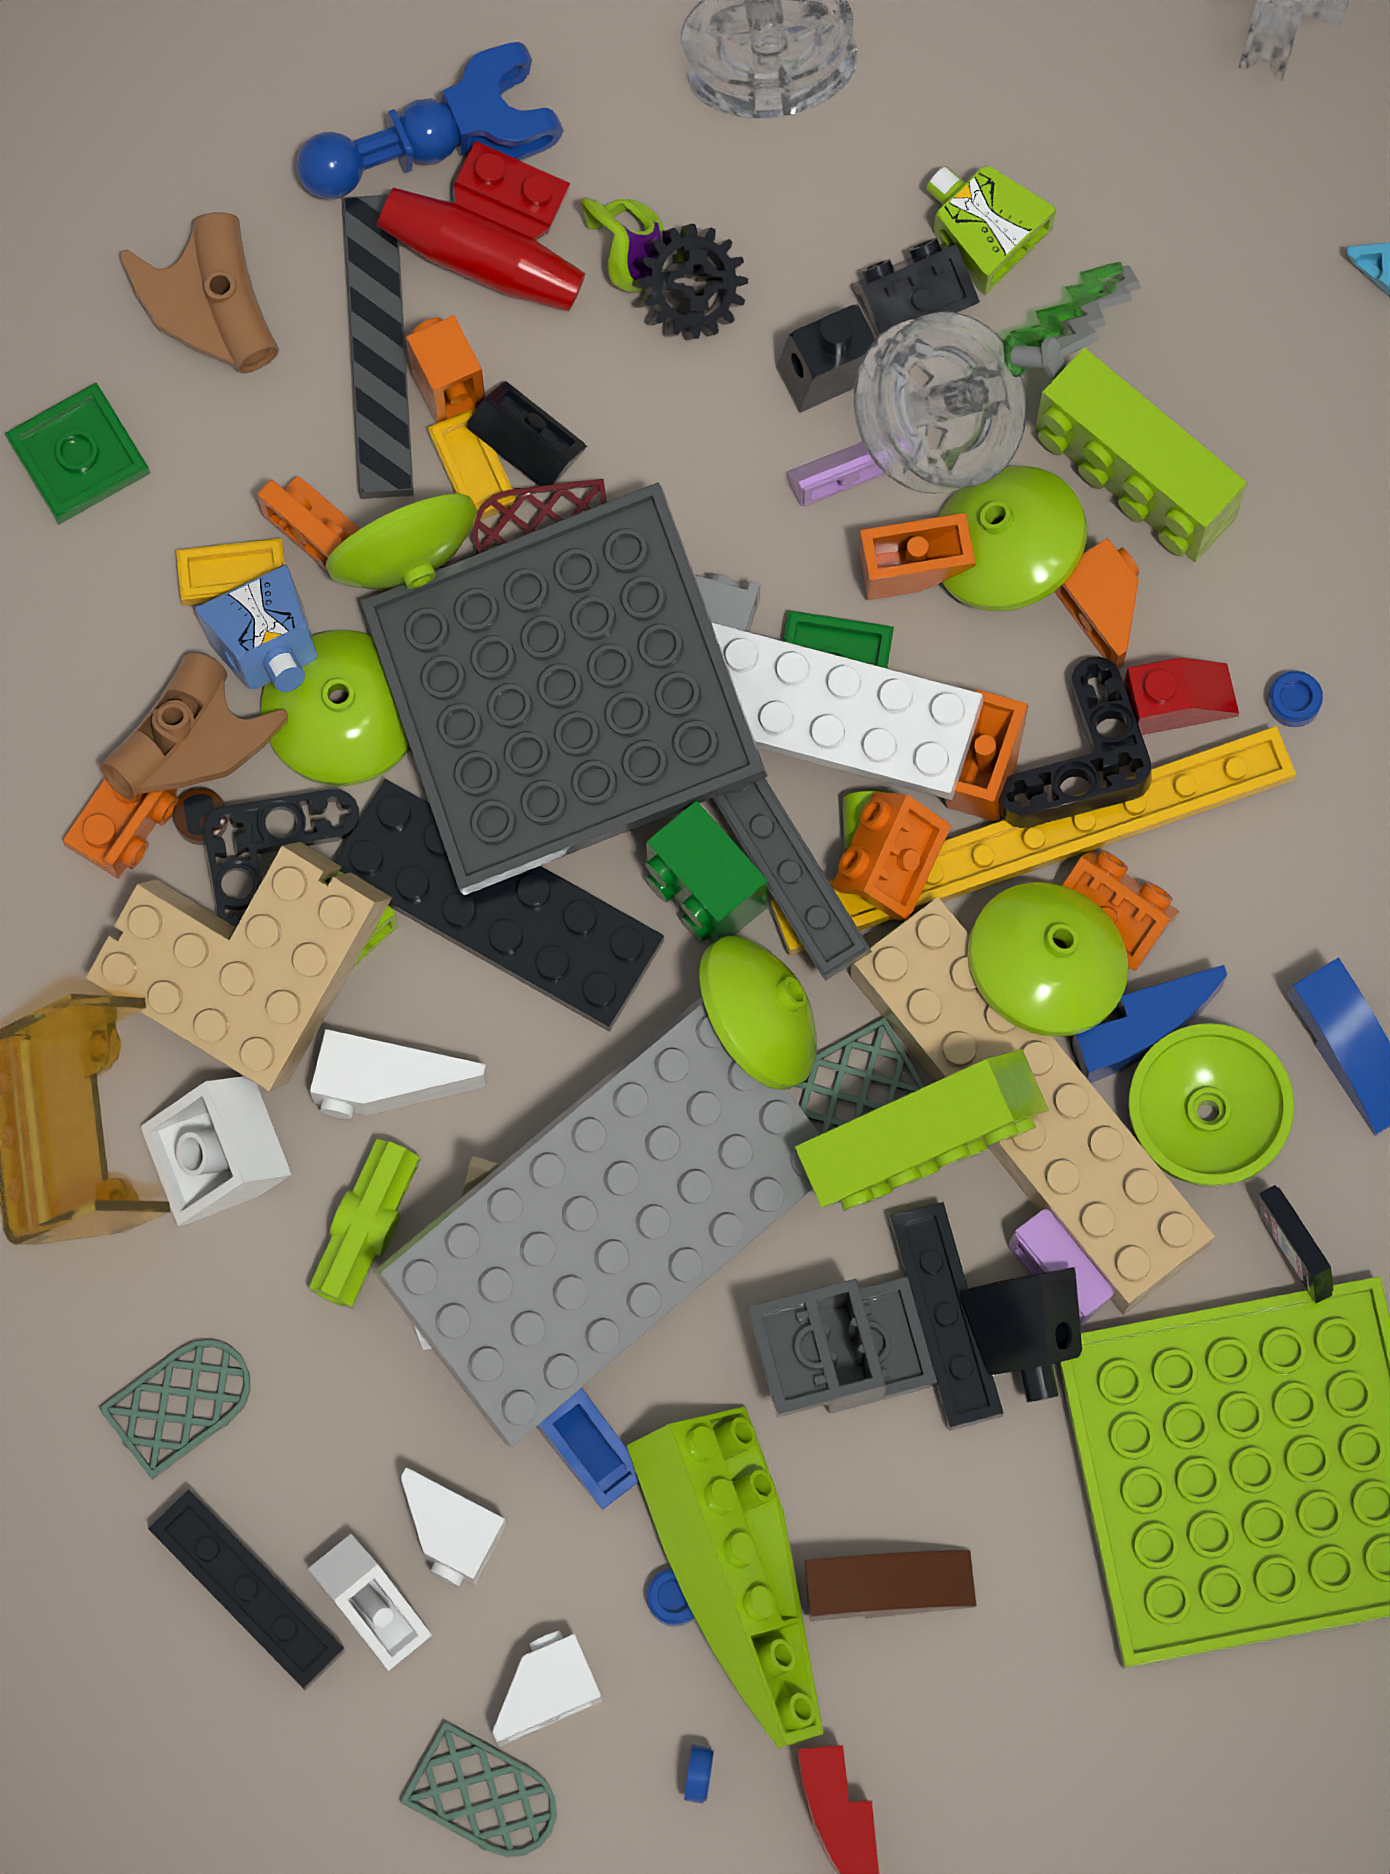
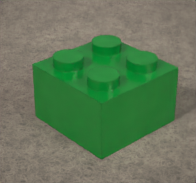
M697 800L646 841L647 862L645 864L647 871L650 873L646 877L648 884L664 902L667 903L670 899H673L686 913L681 919L698 941L703 942L708 938L711 943H714L723 937L735 936L767 909L768 880Z

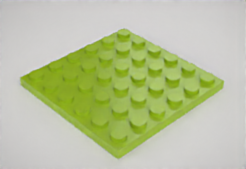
M1381 1276L1333 1285V1296L1315 1304L1308 1291L1305 1290L1081 1333L1082 1352L1080 1357L1059 1363L1123 1669L1390 1618V1315Z

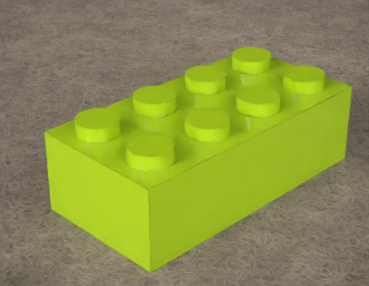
M1085 347L1042 391L1035 430L1039 432L1038 438L1042 444L1052 453L1058 456L1064 453L1079 466L1078 471L1080 475L1090 485L1097 489L1104 487L1118 498L1120 508L1128 517L1139 523L1144 520L1159 533L1158 537L1161 543L1177 556L1185 554L1195 563L1236 519L1248 482Z
M1023 1049L982 1060L795 1146V1149L821 1208L840 1202L843 1210L846 1211L892 1193L893 1189L907 1183L911 1184L941 1171L940 1168L975 1156L987 1150V1146L1012 1139L1036 1128L1032 1118L1048 1111L1049 1108Z

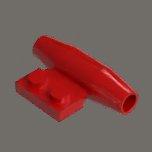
M477 141L474 142L455 181L452 191L454 203L393 187L377 222V227L432 263L504 295L569 312L586 275L585 272L537 241L549 233L568 193L570 183Z

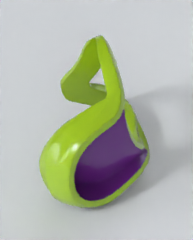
M583 197L580 206L585 214L586 226L589 229L595 230L604 225L614 234L608 258V273L612 284L629 293L645 290L633 287L632 281L643 278L645 275V271L640 269L635 263L639 258L652 257L646 247L648 241L658 239L663 242L661 219L650 207L637 200L618 199L604 207L595 199L591 200ZM629 209L644 224L645 231L630 230L614 217Z

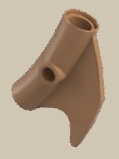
M216 212L204 214L194 219L192 234L179 260L168 268H155L131 251H122L120 255L121 261L135 293L159 330L200 353L235 366L239 373H249L269 364L278 355L279 348L264 319L251 283L244 255L240 220L237 216L230 213Z
M188 653L183 657L174 676L150 712L129 737L100 764V769L108 784L120 796L130 801L142 793L184 788L226 777L261 751L288 722L287 712L279 709L252 719L236 717L231 713L226 702L225 681L228 675L226 669L212 657L200 653Z

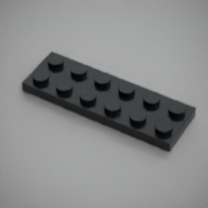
M387 779L381 784L334 860L336 864L341 866L339 871L343 874L351 872L392 897L388 904L390 908L609 1032L664 943V935L542 866L463 895L458 888L430 803Z

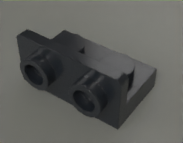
M937 238L929 239L908 249L911 257L902 262L892 265L891 260L886 259L866 267L861 271L864 279L851 284L855 295L862 296L881 344L887 345L980 303L957 244H939Z

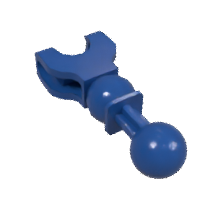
M511 42L476 53L465 67L464 75L460 82L455 86L442 90L441 102L432 98L418 99L404 107L399 116L395 109L389 110L387 113L386 130L354 141L337 132H322L314 135L304 143L299 151L296 164L297 173L303 186L313 195L323 199H338L348 195L357 187L364 170L395 159H399L404 172L408 173L412 171L413 161L421 165L439 164L449 157L456 147L460 156L468 154L474 142L477 141L517 160H523L556 145L564 130L553 110L543 107L520 111L509 106L501 97L502 93L525 81L529 75L532 63L527 47L520 42Z

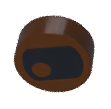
M202 788L193 789L183 794L173 811L174 823L180 836L189 843L204 845V824L208 816L215 809L226 806L222 798L215 792ZM222 819L220 829L212 831L214 838L221 837L224 834L229 819Z

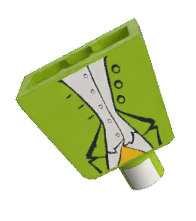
M944 166L931 178L926 186V190L943 204L935 215L933 231L941 243L957 244L971 281L983 295L991 291L1053 229L1056 208L991 166H983L966 183L949 167Z

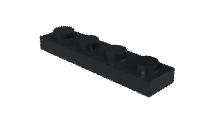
M944 1202L891 1215L890 1224L905 1277L908 1276L949 1431L1002 1417L1004 1412L994 1377L986 1369L961 1298L960 1290L967 1289L968 1286Z
M189 1489L148 1528L304 1690L315 1682L345 1652V1649Z

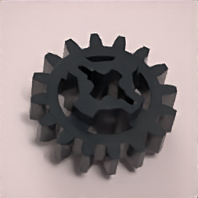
M695 224L682 226L680 234L675 227L662 231L663 242L654 239L646 244L652 257H643L636 260L635 265L644 270L645 275L643 278L632 281V285L639 289H645L646 294L636 304L638 308L651 306L654 311L648 320L651 326L664 321L667 322L665 335L668 337L677 336L682 329L685 340L699 339L701 331L706 337L719 333L718 323L727 325L735 321L729 307H739L745 304L746 300L736 294V287L748 284V278L736 276L735 268L739 267L744 262L743 257L730 259L727 252L730 250L733 242L730 239L715 243L716 229L712 227L703 229L699 235ZM677 250V254L672 255L673 264L666 272H661L667 258ZM707 256L712 260L716 268L707 260ZM687 275L690 279H696V282H706V285L698 286L694 289L692 286L685 285V283H675L674 280L684 278ZM716 292H719L715 304L709 310V299ZM665 297L674 305V309L668 304Z

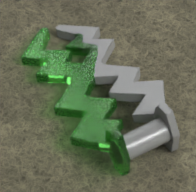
M1115 262L1080 272L1083 283L1065 287L1067 295L1071 299L1069 303L1037 310L1035 313L1040 324L1010 331V334L1003 340L1004 362L1012 376L1019 377L1026 370V367L1045 369L1053 381L1065 368V356L1099 340L1097 331L1094 329L1106 325L1100 310L1131 301L1130 291L1141 289L1139 280L1129 265L1123 267L1122 262ZM1123 272V279L1106 281L1107 289L1109 291L1104 292L1103 285L1101 284L1100 280L1115 276ZM1067 320L1072 334L1054 338L1055 336L1065 334L1060 321Z

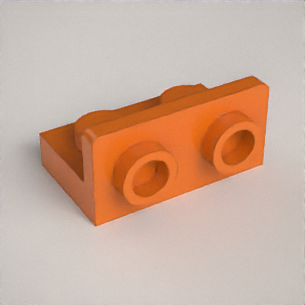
M295 477L284 489L271 479L257 494L262 516L326 571V561L333 550L349 536L360 530L355 523L301 477Z
M104 779L62 841L65 847L119 879L127 867L132 870L142 860L149 845L146 838L157 823L161 826L164 825L172 816L174 807L179 801V798L176 797L178 789L142 793L130 801L120 796Z
M874 793L862 810L860 824L848 850L845 851L839 861L838 872L832 887L840 893L859 895L895 920H908L942 848L951 824L908 794Z
M1104 850L1100 854L1090 851L1081 856L1062 886L1085 895L1105 911L1116 925L1124 941L1128 957V967L1136 971L1140 968L1167 926L1175 920L1179 910L1170 905L1173 898L1164 889L1149 881L1142 885L1127 875L1126 872L1129 868L1118 857Z

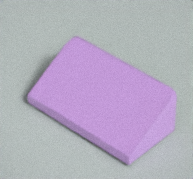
M878 435L787 472V478L800 506L805 507L895 471L898 466L899 447L895 441L887 436Z
M1048 1209L1041 1210L1015 1230L1008 1243V1247L1030 1275L1075 1267L1080 1327L1111 1299L1114 1294L1113 1288Z

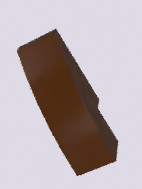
M970 1550L869 1554L811 1559L804 1562L810 1622L865 1616L866 1619L974 1608L977 1606Z

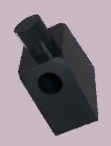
M858 304L850 305L793 331L788 336L777 364V371L799 413L889 373L882 350Z
M1075 1267L996 1281L960 1290L961 1298L987 1371L992 1375L1020 1370L1026 1402L1059 1396L1053 1364L1078 1358L1082 1352Z

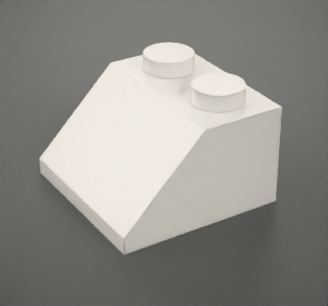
M245 1076L205 1081L140 1126L177 1226L187 1225L257 1198L292 1175L259 1088L255 1082Z

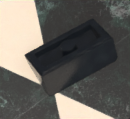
M506 381L482 400L467 423V427L472 433L539 486L555 485L587 447L586 443Z

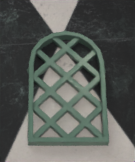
M884 1017L817 1054L808 1082H802L794 1087L805 1090L800 1108L809 1119L824 1122L821 1134L828 1132L830 1124L839 1127L847 1123V1121L832 1117L837 1099L857 1104L854 1120L861 1116L863 1106L878 1109L893 1102L897 1088L915 1092L924 1088L925 1085L911 1063L908 1053L903 1049L890 1024ZM878 1029L874 1046L856 1042ZM885 1031L898 1053L880 1048ZM845 1047L841 1065L823 1060ZM852 1048L872 1053L867 1072L847 1067ZM878 1055L897 1060L893 1079L873 1074ZM903 1064H905L917 1086L899 1081ZM819 1066L838 1071L833 1090L814 1085ZM844 1074L864 1079L859 1097L840 1092ZM870 1081L890 1086L886 1104L866 1099ZM811 1092L831 1097L826 1115L806 1110Z
M215 1340L194 1341L171 1353L168 1358L99 1409L120 1436L123 1445L132 1452L153 1480L221 1428L226 1427L242 1411L251 1391L250 1373L242 1356L231 1346ZM214 1347L224 1351L221 1367L202 1364L204 1348ZM197 1349L194 1363L177 1361L183 1355ZM230 1355L239 1362L241 1369L228 1368ZM173 1368L193 1370L190 1390L170 1387ZM166 1369L163 1386L146 1384ZM200 1371L220 1374L217 1393L197 1391ZM227 1375L244 1377V1390L241 1397L224 1394ZM142 1391L162 1394L159 1413L139 1411ZM134 1392L131 1410L114 1408V1406ZM169 1395L189 1397L186 1417L166 1414ZM196 1398L216 1401L213 1420L193 1418ZM223 1402L237 1403L231 1412L220 1420ZM111 1415L130 1417L127 1436ZM137 1418L157 1420L154 1440L134 1438ZM164 1422L184 1424L181 1444L161 1441ZM192 1425L210 1427L189 1443ZM134 1445L153 1447L150 1467ZM160 1449L178 1451L157 1466Z
M446 1722L443 1723L425 1758L421 1760L420 1767L401 1800V1803L475 1843L480 1849L504 1857L525 1856L540 1848L551 1835L557 1817L555 1796L546 1780L528 1765L515 1761ZM452 1734L476 1747L456 1752ZM445 1735L450 1755L431 1760ZM486 1752L511 1766L491 1771ZM479 1753L485 1774L464 1780L459 1759ZM453 1762L458 1782L437 1788L432 1767ZM426 1770L431 1790L412 1795ZM521 1771L531 1776L542 1786L526 1790ZM514 1772L519 1793L499 1798L493 1778ZM487 1780L493 1801L472 1807L466 1786ZM460 1789L466 1809L445 1815L440 1794ZM546 1792L550 1800L551 1813L534 1817L528 1797ZM433 1797L439 1816L413 1802ZM522 1799L527 1820L507 1826L501 1805ZM495 1807L500 1828L480 1834L474 1813ZM468 1816L473 1835L448 1821ZM549 1821L547 1830L539 1837L536 1824ZM530 1827L534 1843L524 1849L514 1850L509 1832ZM503 1835L507 1850L494 1847L483 1840Z

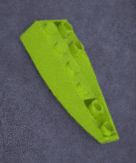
M746 1406L669 1423L626 1445L664 1552L686 1602L713 1653L743 1701L778 1749L824 1734L784 1510Z

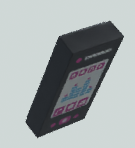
M1274 1185L1258 1193L1262 1222L1315 1304L1333 1296L1331 1265L1280 1187L1277 1188Z

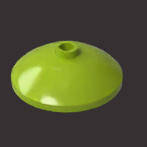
M1031 466L1002 467L977 476L957 490L938 515V517L966 513L976 562L975 567L941 583L950 594L962 603L986 611L998 612L1020 609L1037 603L1052 594L1071 576L1084 552L1087 539L1085 512L1073 489L1057 475ZM1005 516L1000 523L992 524L996 519Z
M448 494L428 498L397 509L364 526L338 545L326 561L327 571L333 581L353 588L385 590L404 583L407 589L421 587L432 581L436 577L435 570L447 563L457 553L473 529L478 512L472 498L467 495Z
M333 630L312 635L318 656L315 661L302 667L305 673L303 683L298 688L289 692L277 690L273 682L264 685L261 698V716L279 709L285 710L288 715V722L269 741V744L278 758L289 769L315 783L329 786H351L376 779L395 767L407 754L410 745L373 636L352 630ZM336 690H344L349 694L347 700L341 704L331 702L329 697Z
M1033 882L1006 889L991 899L983 908L969 936V966L979 992L1001 1017L1028 1032L1051 1037L1083 1033L1105 1020L1117 1006L1125 991L1128 979V957L1120 932L1101 907L1085 895L1068 887L1052 883ZM1053 938L1063 941L1067 949L1058 947L1054 943Z
M726 936L712 943L702 956L699 979L708 1017L722 1044L745 1072L765 1086L777 1090H786L802 1083L808 1078L813 1069L817 1051V1034L811 1004L800 981L776 955L757 942L740 936Z
M1213 1023L1197 1024L1168 1034L1154 1044L1145 1054L1131 1082L1128 1110L1136 1140L1162 1171L1189 1184L1204 1187H1222L1240 1183L1255 1176L1277 1157L1292 1127L1294 1094L1289 1076L1276 1054L1261 1040L1233 1026ZM1202 1105L1212 1106L1216 1110L1217 1118L1210 1122L1204 1121L1199 1117L1197 1110Z

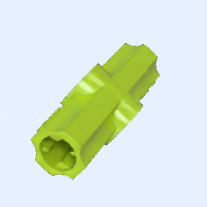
M376 1139L353 1192L348 1190L334 1216L330 1228V1236L332 1238L319 1261L314 1277L311 1279L312 1281L309 1286L311 1292L339 1306L350 1309L354 1308L376 1257H382L393 1237L400 1217L398 1209L409 1189L411 1180L418 1170V1165L421 1161L420 1156L391 1141Z

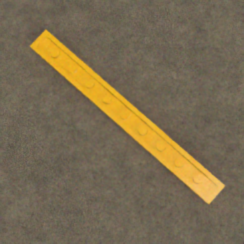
M1275 726L1152 769V782L1149 790L1135 800L1028 828L1014 827L1003 820L945 840L913 912L921 910L937 897L942 902L1294 781L1296 772L1278 727ZM1136 775L1127 777L1126 780L1134 779ZM1086 792L1081 793V794H1078V795H1075V796H1081V795L1085 794ZM834 879L829 880V882H830L831 885H832ZM835 890L859 931L893 920L892 917L859 895L840 893ZM771 900V909L788 954L792 955L806 950L776 900Z

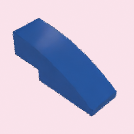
M1338 957L1293 984L1288 997L1317 1039L1315 1047L1373 1135L1376 1136L1390 1127V1042L1358 986Z
M1221 965L1122 995L1121 1000L1116 1006L1119 1019L1097 1025L1090 1030L1074 1035L1071 1047L1079 1070L1092 1083L1116 1074L1141 1061L1151 1047L1160 1039L1178 1029L1187 1027L1203 1012L1221 990L1226 980L1227 972L1225 966Z
M582 1388L536 1426L556 1454L602 1510L639 1482L628 1449Z

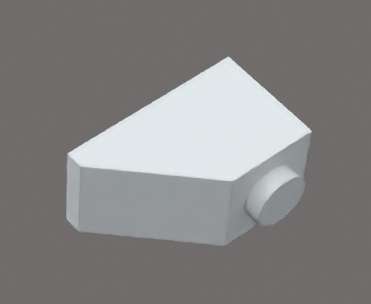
M406 1467L401 1475V1480L426 1560L433 1563L429 1572L456 1587H460L463 1580L476 1586L507 1528L506 1520Z
M352 1534L348 1535L307 1569L388 1671L432 1636L381 1567Z
M555 1631L529 1644L532 1652L522 1656L492 1731L499 1747L602 1702L601 1694L575 1634L563 1638L560 1631Z

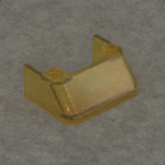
M69 994L0 1029V1207L5 1236L12 1244L39 1245L123 1233L170 1213L169 1201H139L138 1194L130 1181L125 1178H108L97 1076L109 1071L120 1055L121 1040L117 1033L116 1023L146 1009L145 998Z

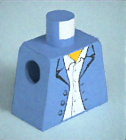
M287 565L281 566L195 607L210 646L248 689H258L273 682L279 691H292L298 688L305 679L302 667L315 661L318 656L301 598Z

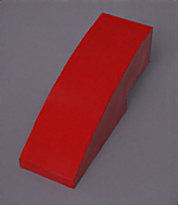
M843 1745L798 1749L797 1759L802 1790L816 1834L836 1874H879L872 1800L849 1802Z

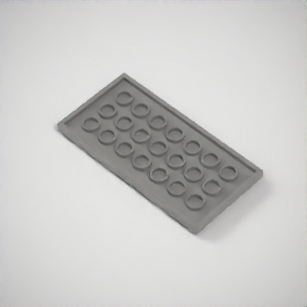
M700 997L379 1266L374 1273L504 1444L513 1447L813 1189L795 1146L820 1134L787 1089L777 1090L765 1086L751 1077L737 1064L716 1034L708 1017L703 998Z

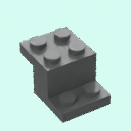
M908 1276L859 1289L857 1279L855 1278L748 1306V1314L777 1418L827 1405L829 1414L937 1385Z

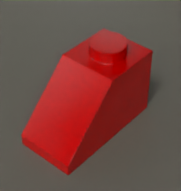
M1179 657L1127 668L1123 683L1142 735L1239 716L1227 663Z

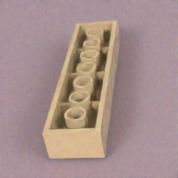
M937 897L870 948L872 950L870 954L852 964L850 978L879 1014L887 1019L892 1030L934 1082L987 1058L1023 1049L1049 1110L1032 1118L1036 1128L1012 1139L1003 1140L987 1147L1040 1212L1044 1209L1051 1211L1113 1288L1114 1294L1110 1300L1124 1315L1207 1251L1215 1235L1056 1040L1051 1036L1031 1033L1011 1024L986 1002L974 982L969 966L968 943L970 935L941 899Z

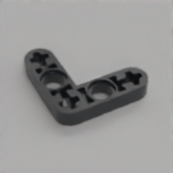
M1102 657L1087 658L1075 667L1072 674L1073 698L1093 753L1019 772L1007 777L999 797L1001 816L1011 826L1028 828L1135 800L1149 790L1152 782L1151 759L1120 671L1110 660ZM1098 678V681L1104 684L1105 702L1098 704L1096 691L1092 684H1088L1089 679ZM1106 719H1117L1122 721L1127 729L1118 737L1108 738L1098 732L1097 726ZM1128 766L1131 772H1136V778L1126 780L1124 774L1119 773V768ZM1099 771H1103V781L1106 780L1107 785L1105 788L1099 787ZM1070 777H1080L1089 782L1090 789L1081 796L1073 797L1062 792L1060 786L1064 780ZM1051 785L1052 802H1047V792L1044 793V786ZM1025 793L1026 798L1031 800V806L1022 808L1019 801H1015V795Z
M328 789L223 806L215 809L208 816L204 824L203 840L217 916L234 927H237L239 924L238 914L227 918L225 910L242 911L249 906L262 882L257 854L279 851L281 846L296 842H302L307 846L336 842L347 838L352 833L359 819V807L356 800L349 793L341 789ZM330 802H336L339 810H348L349 816L343 818L340 828H332L330 820L314 821L312 829L315 833L305 834L306 817L301 806H311L310 816L325 813ZM275 810H286L295 817L297 828L291 836L277 838L267 830L265 825L267 816ZM222 819H230L232 827L242 828L243 833L236 835L235 838L236 856L247 852L249 860L232 859L217 865L216 857L226 858L227 855L224 839L222 837L214 838L212 831L220 829ZM232 871L246 873L253 883L251 893L243 899L228 897L221 887V881L227 873Z

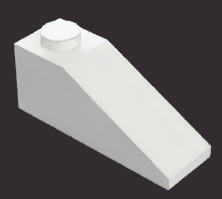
M325 1029L310 1094L313 1103L321 1105L320 1112L336 1118L352 1119L353 1113L371 1115L486 1087L488 1074L486 1064Z

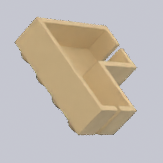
M302 842L281 846L237 927L232 926L159 880L139 883L136 885L114 925L122 933L108 936L86 979L256 1084L271 1091L289 1083L392 897L351 872L337 876L341 866ZM333 877L329 884L322 881L323 879Z

